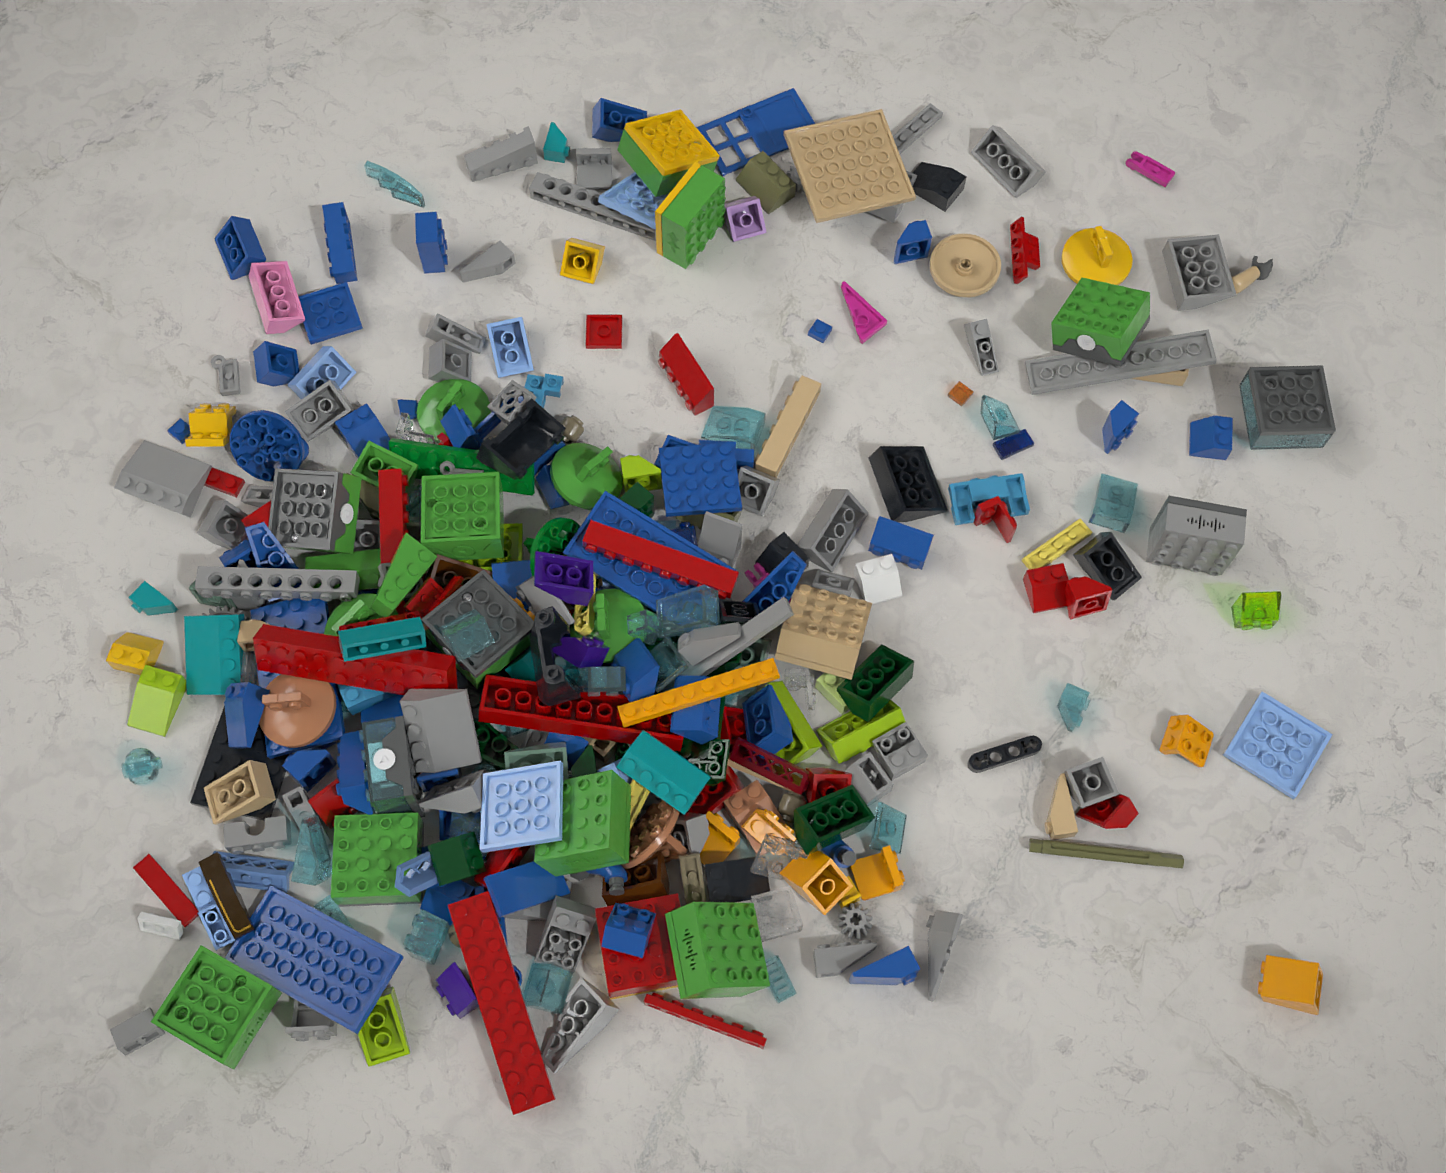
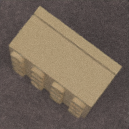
M798 583L790 602L794 615L783 622L775 659L852 680L872 603Z

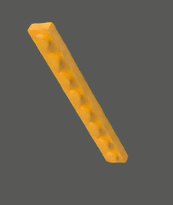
M770 658L618 706V711L623 727H627L779 679L780 675L774 658Z

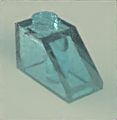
M647 609L628 615V634L635 638H640L649 645H654L659 635L658 615Z

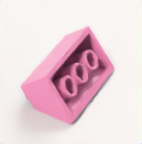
M287 261L251 263L249 279L266 334L285 333L304 322L305 316Z

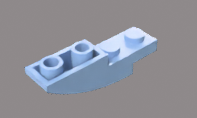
M199 866L183 874L182 877L199 911L198 914L215 950L236 941L214 900L201 867Z

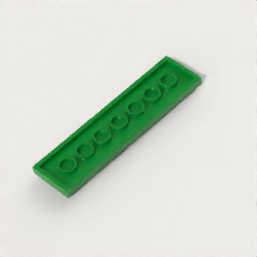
M395 438L389 440V451L418 465L415 479H422V476L443 475L440 471V465L444 461L453 463L457 469L483 470L484 473L498 472L476 459L479 450ZM534 464L527 469L528 472L522 479L517 478L514 480L500 473L503 492L533 496L535 493ZM445 466V470L450 471V468Z

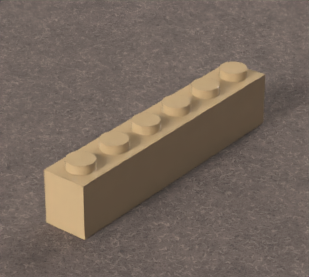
M801 375L799 381H795L792 387V395L787 396L784 410L781 409L779 411L778 421L776 425H772L769 431V439L764 440L761 454H757L754 464L756 470L777 478L821 392L822 383Z

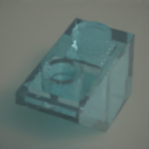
M1067 683L1057 707L1068 731L1072 732L1075 727L1079 728L1083 717L1080 715L1082 710L1086 711L1090 700L1087 698L1090 692L1070 683Z

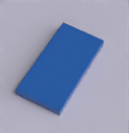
M534 861L488 875L484 878L499 918L554 900L555 896L563 897L570 894L563 875L555 877Z

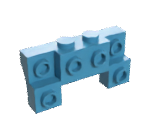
M528 374L526 384L523 387L532 392L537 397L535 401L544 408L546 395L560 398V390L564 384L563 376L545 374V377Z
M1023 473L1000 477L994 475L986 479L974 478L966 482L949 484L948 487L955 525L973 523L975 519L973 509H976L978 504L996 496H999L1001 501L1007 504L1010 516L1028 515L1030 511Z

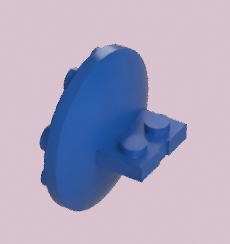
M257 410L243 415L232 427L229 439L232 455L237 464L251 476L260 480L274 482L275 468L298 470L301 466L305 453L304 443L299 431L285 417L275 412Z

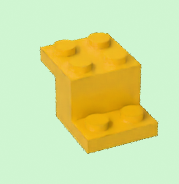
M203 403L188 413L190 436L185 439L186 447L225 446L230 442L232 416L236 414V406H230L229 403H220L218 406Z

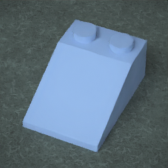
M523 317L486 324L498 378L534 371Z

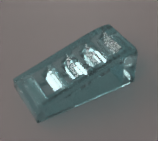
M774 955L766 959L767 967L774 963L776 964V967L768 971L770 981L769 988L777 1003L797 994L779 956ZM778 971L780 972V975L771 979L770 975ZM784 979V983L775 987L774 983ZM787 986L789 990L779 995L778 991Z

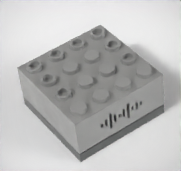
M1169 495L1150 527L1146 562H1151L1154 565H1167L1174 569L1184 568L1192 572H1206L1212 576L1222 575L1244 545L1247 509Z

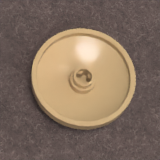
M955 234L946 237L936 245L931 254L930 272L932 278L941 289L955 296L975 297L982 295L996 284L1000 275L1001 260L997 250L987 240L976 235Z

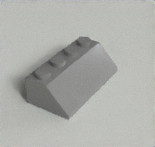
M992 125L971 151L1016 198L1034 187L1046 173L1022 147L998 126Z
M832 489L799 541L798 546L810 558L809 561L829 572H833L867 517V510L848 489Z

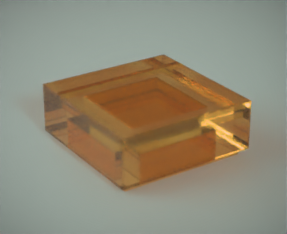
M959 381L948 393V397L962 407L973 395L974 391Z

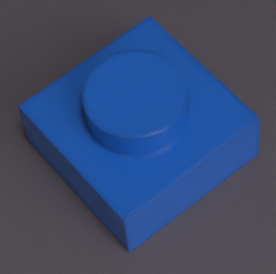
M817 319L808 331V336L824 343L832 331V326Z
M180 418L167 432L183 444L185 439L190 436V425Z

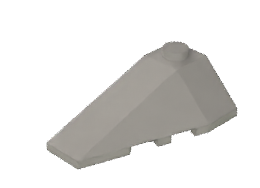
M936 910L934 916H929L926 927L929 928L928 1000L931 1002L934 1001L944 974L943 968L950 957L951 950L949 949L956 939L963 914Z
M581 978L568 994L565 1000L567 1004L562 1014H559L557 1019L559 1022L555 1032L550 1035L542 1054L544 1063L553 1073L560 1070L603 1030L620 1010L607 995L584 978Z

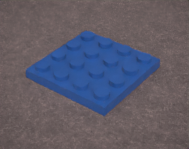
M733 442L659 448L666 517L705 514L706 511L710 513L742 511Z

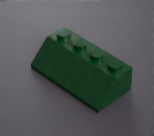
M881 644L854 670L852 680L846 678L837 687V692L852 714L869 722L913 678L914 660Z
M853 784L800 806L793 811L795 837L806 855L864 830L875 818Z

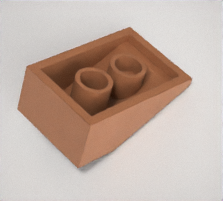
M756 780L723 802L725 811L755 854L761 856L768 850L746 832L742 825L757 808L772 811L780 818L778 822L784 825L785 822L759 781Z

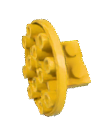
M1102 226L1083 229L1074 233L1066 241L1061 255L1063 268L1068 277L1075 283H1078L1081 278L1120 285L1128 277L1133 263L1132 253L1127 243L1117 234L1103 229Z

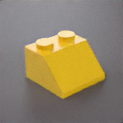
M576 238L566 240L560 275L594 284L602 265L605 246Z
M126 632L113 642L106 662L113 669L141 675L145 665L155 667L164 641Z

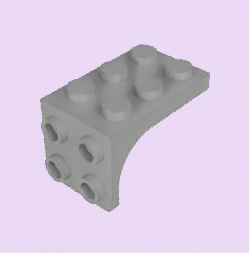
M294 999L291 1027L285 1028V1033L290 1035L291 1038H296V1041H308L309 1037H317V1040H330V1036H337V1023Z

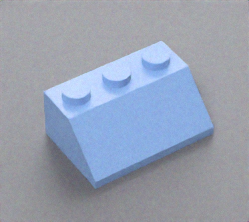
M323 346L289 382L288 386L299 398L303 399L329 380L335 381L339 388L342 389L356 374V371L332 346Z

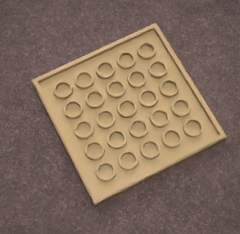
M882 109L784 131L785 140L816 223L906 203L916 199L915 192Z

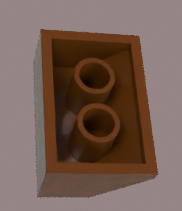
M437 554L436 556L438 557L430 567L426 579L431 577L444 589L454 576H462L464 578L461 582L463 586L483 569ZM485 570L490 576H492V571Z
M662 851L654 853L650 858L632 868L625 869L627 881L624 882L623 886L624 894L610 895L609 883L605 882L604 877L602 881V897L607 906L615 905V902L622 904L669 895V879Z

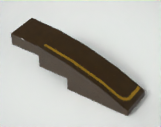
M216 852L199 861L198 863L209 889L234 939L236 940L255 930L242 896L237 892L231 874L227 872L221 855Z

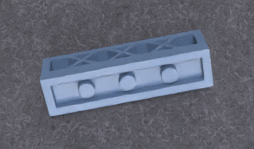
M219 851L213 852V854L218 852L222 860H226L223 861L227 872L231 874L235 886L268 890L270 886H273L284 893L288 892L290 888L289 876L295 867L294 862ZM244 862L245 864L239 865L236 863ZM278 868H286L285 871H283V870H276V869H278Z
M429 851L397 866L395 888L408 897L438 883ZM425 861V863L423 864V866H422L420 869H418V868L420 867V865L422 864V862ZM410 868V870L404 876V871Z

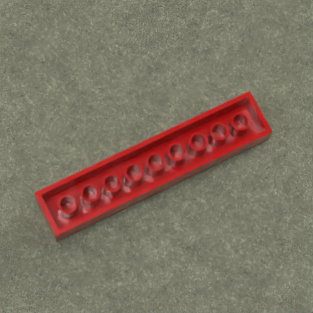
M263 624L253 637L257 669L260 671L405 695L409 689H457L455 656L413 649L344 662L338 636Z
M486 674L479 707V722L632 744L640 733L645 730L672 750L681 751L683 736L670 732L672 713L623 727L618 706L630 703L625 695L580 689L581 698L553 706H546L538 697L536 682Z
M489 891L449 904L448 909L513 1115L555 1100L556 1097Z

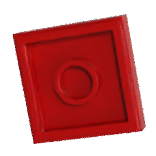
M586 315V349H622V315Z

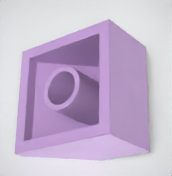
M751 196L725 204V223L733 242L767 233L759 198Z

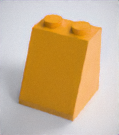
M802 849L779 873L791 888L823 915H826L853 887V884L834 861L820 851L806 855Z
M1266 955V960L1261 963V974H1264L1263 982L1259 981L1258 994H1261L1262 1000L1267 1003L1318 1015L1323 982V972L1320 964Z

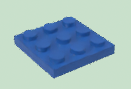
M347 282L299 296L305 316L303 323L311 345L363 329Z

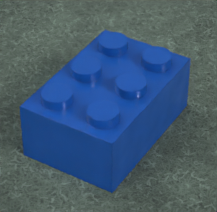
M437 212L415 213L416 245L424 274L445 272V265H448V256L446 254L448 245L447 239H445L442 219H438Z

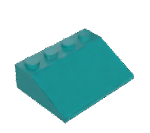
M244 614L184 616L187 695H225L226 689L231 683L247 682L246 651H243L237 642L241 621H245Z

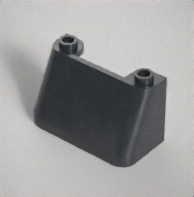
M532 398L525 404L526 410L519 412L516 419L495 438H487L481 443L476 457L482 464L514 480L517 478L522 479L531 465L554 444L558 445L565 437L563 433L566 428Z
M553 606L538 611L534 618L530 635V647L538 697L546 706H553L581 698L580 688L573 686L566 679L564 669L555 664L553 648L562 645L561 639L565 633H570L569 624Z

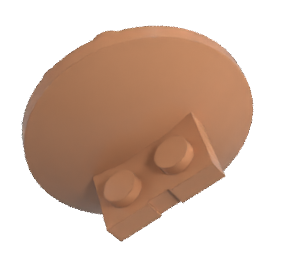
M280 674L266 687V689L270 690L269 695H262V704L265 707L259 725L263 733L280 746L297 748L311 744L326 732L334 719L336 695L330 682Z
M664 800L657 805L652 803L647 808L646 813L634 824L630 832L629 863L620 865L625 869L632 868L650 858L654 853L661 851L665 863L678 859L679 855L686 854L687 849L682 843L670 835L678 819L679 811Z

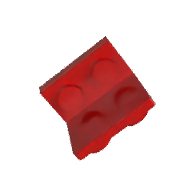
M999 496L978 504L974 515L975 526L987 525L993 520L1006 543L1011 542L1017 528L1015 518L1010 516L1006 503L1001 501Z

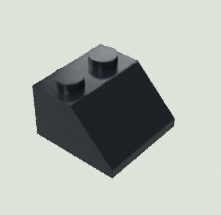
M783 532L768 544L755 561V564L759 563L766 573L770 574L792 551L807 564L805 569L809 566L810 558Z

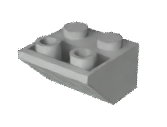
M907 722L872 741L880 764L891 781L924 763L928 756Z
M871 752L855 761L844 771L852 774L851 785L853 784L867 806L891 792L894 785Z

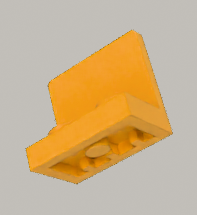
M757 808L742 825V828L771 854L775 853L785 839L793 842L797 839L793 836L794 831L788 825L778 822L780 818L767 809L761 810Z

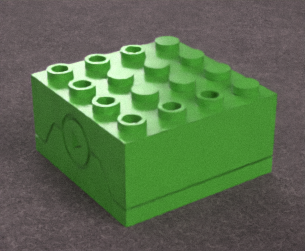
M485 472L422 476L421 544L435 555L438 554L454 560L504 558V509L500 473Z
M613 770L563 780L562 840L535 844L534 862L555 877L629 863L631 785Z
M692 902L665 914L680 999L742 997L770 986L754 903Z
M200 945L151 1020V1023L234 1070L282 992Z

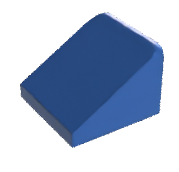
M397 400L402 421L417 418V400Z

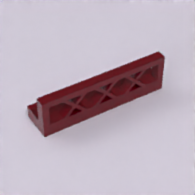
M740 737L736 739L729 760L799 795L808 788L810 783L807 781L810 774L809 771ZM740 745L746 747L747 750L741 748ZM759 754H760V755L764 756L765 759H763V758H761V757H759V756H756V755H759ZM778 763V764L782 765L783 768H781V767H779V766H777V765H775V764ZM796 772V773H798V774H801V775H803V778H801V777H799V776H797V775H795V774H793V773Z

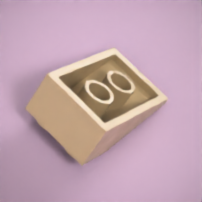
M252 760L245 762L204 787L212 821L215 825L259 810L276 800L266 763Z

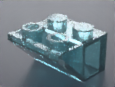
M421 909L420 913L416 914L413 919L412 926L414 927L411 934H407L404 940V950L412 958L434 965L450 925L447 921Z

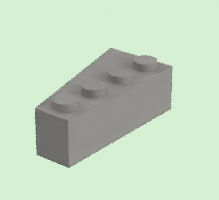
M529 126L523 128L524 131L516 134V132L510 134V138L506 140L494 141L488 148L483 146L464 155L472 182L538 164L535 141Z

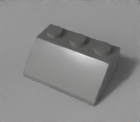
M534 576L516 587L518 590L516 592L517 596L522 602H526L529 607L527 610L531 611L535 616L538 611L553 606L569 625L575 622L561 599L534 586Z

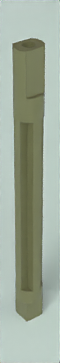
M1031 838L1028 845L1029 852L1181 869L1184 866V858L1178 854Z

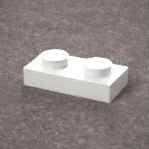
M141 912L138 916L140 931L178 940L183 935L181 921L176 918H166L155 913Z

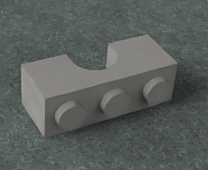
M286 815L265 818V829L262 833L255 836L250 835V826L245 821L224 824V847L231 854H243L246 850L260 852L268 847L282 849L285 848V845L291 844V824Z

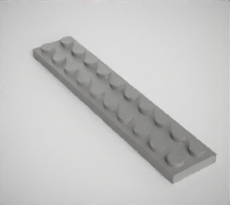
M1209 329L1138 341L1121 367L1071 354L1027 360L1025 365L1031 395L1213 365L1216 364V356Z

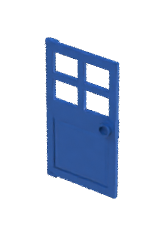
M792 88L696 128L717 153L732 146L738 155L740 162L726 167L721 156L719 157L716 165L723 177L744 168L752 158L746 159L738 143L752 138L760 152L764 151L770 157L789 149L784 137L785 130L812 125L815 122L795 89ZM740 118L748 133L734 138L726 123ZM721 126L729 141L714 146L706 131Z

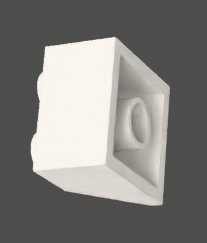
M892 554L855 564L854 575L863 600L871 602L873 605L902 597L899 572Z

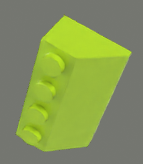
M783 681L770 682L768 684L772 685L790 721L793 742L774 755L796 765L812 756L822 747V744Z
M890 700L869 722L852 714L850 711L816 729V732L831 757L840 764L859 753L865 752L873 746V740L906 721L901 708Z

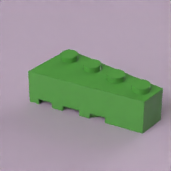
M405 533L375 596L371 609L381 617L390 616L424 576L438 556L408 533Z

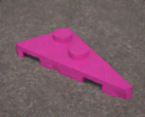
M843 281L841 290L860 343L863 344L886 326L887 320L850 285Z

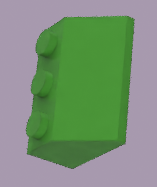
M368 441L350 473L353 476L361 477L363 481L379 488L378 470L401 468L404 474L408 476V486H405V493L409 495L414 486L418 465Z

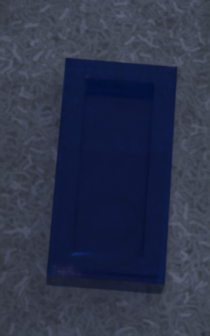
M1023 429L994 442L992 446L1000 459L1003 460L1034 446V442L1027 430Z

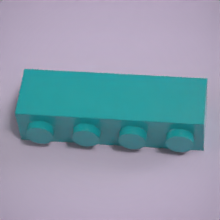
M420 617L338 631L344 662L426 647L425 630Z

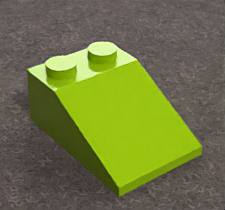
M145 665L137 682L127 725L165 737L187 689L186 679L180 674Z
M393 986L383 991L358 1033L368 1067L410 1054L400 1005Z

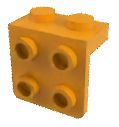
M1189 715L1171 716L1159 751L1164 755L1180 754L1197 767H1204L1214 734Z
M708 811L706 818L709 823V836L700 853V860L703 865L724 862L740 843L739 831L733 826L728 827L723 823L724 819L719 814H712Z
M890 845L883 847L880 853L857 859L850 866L858 892L861 894L863 901L899 891L903 886V882H905L902 870H898L896 864L898 862L895 850H891Z

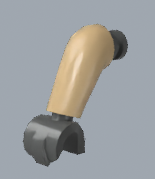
M1254 255L1249 269L1231 276L1236 294L1242 292L1255 280L1266 279L1272 271L1273 259L1268 260L1266 263H1258V256Z

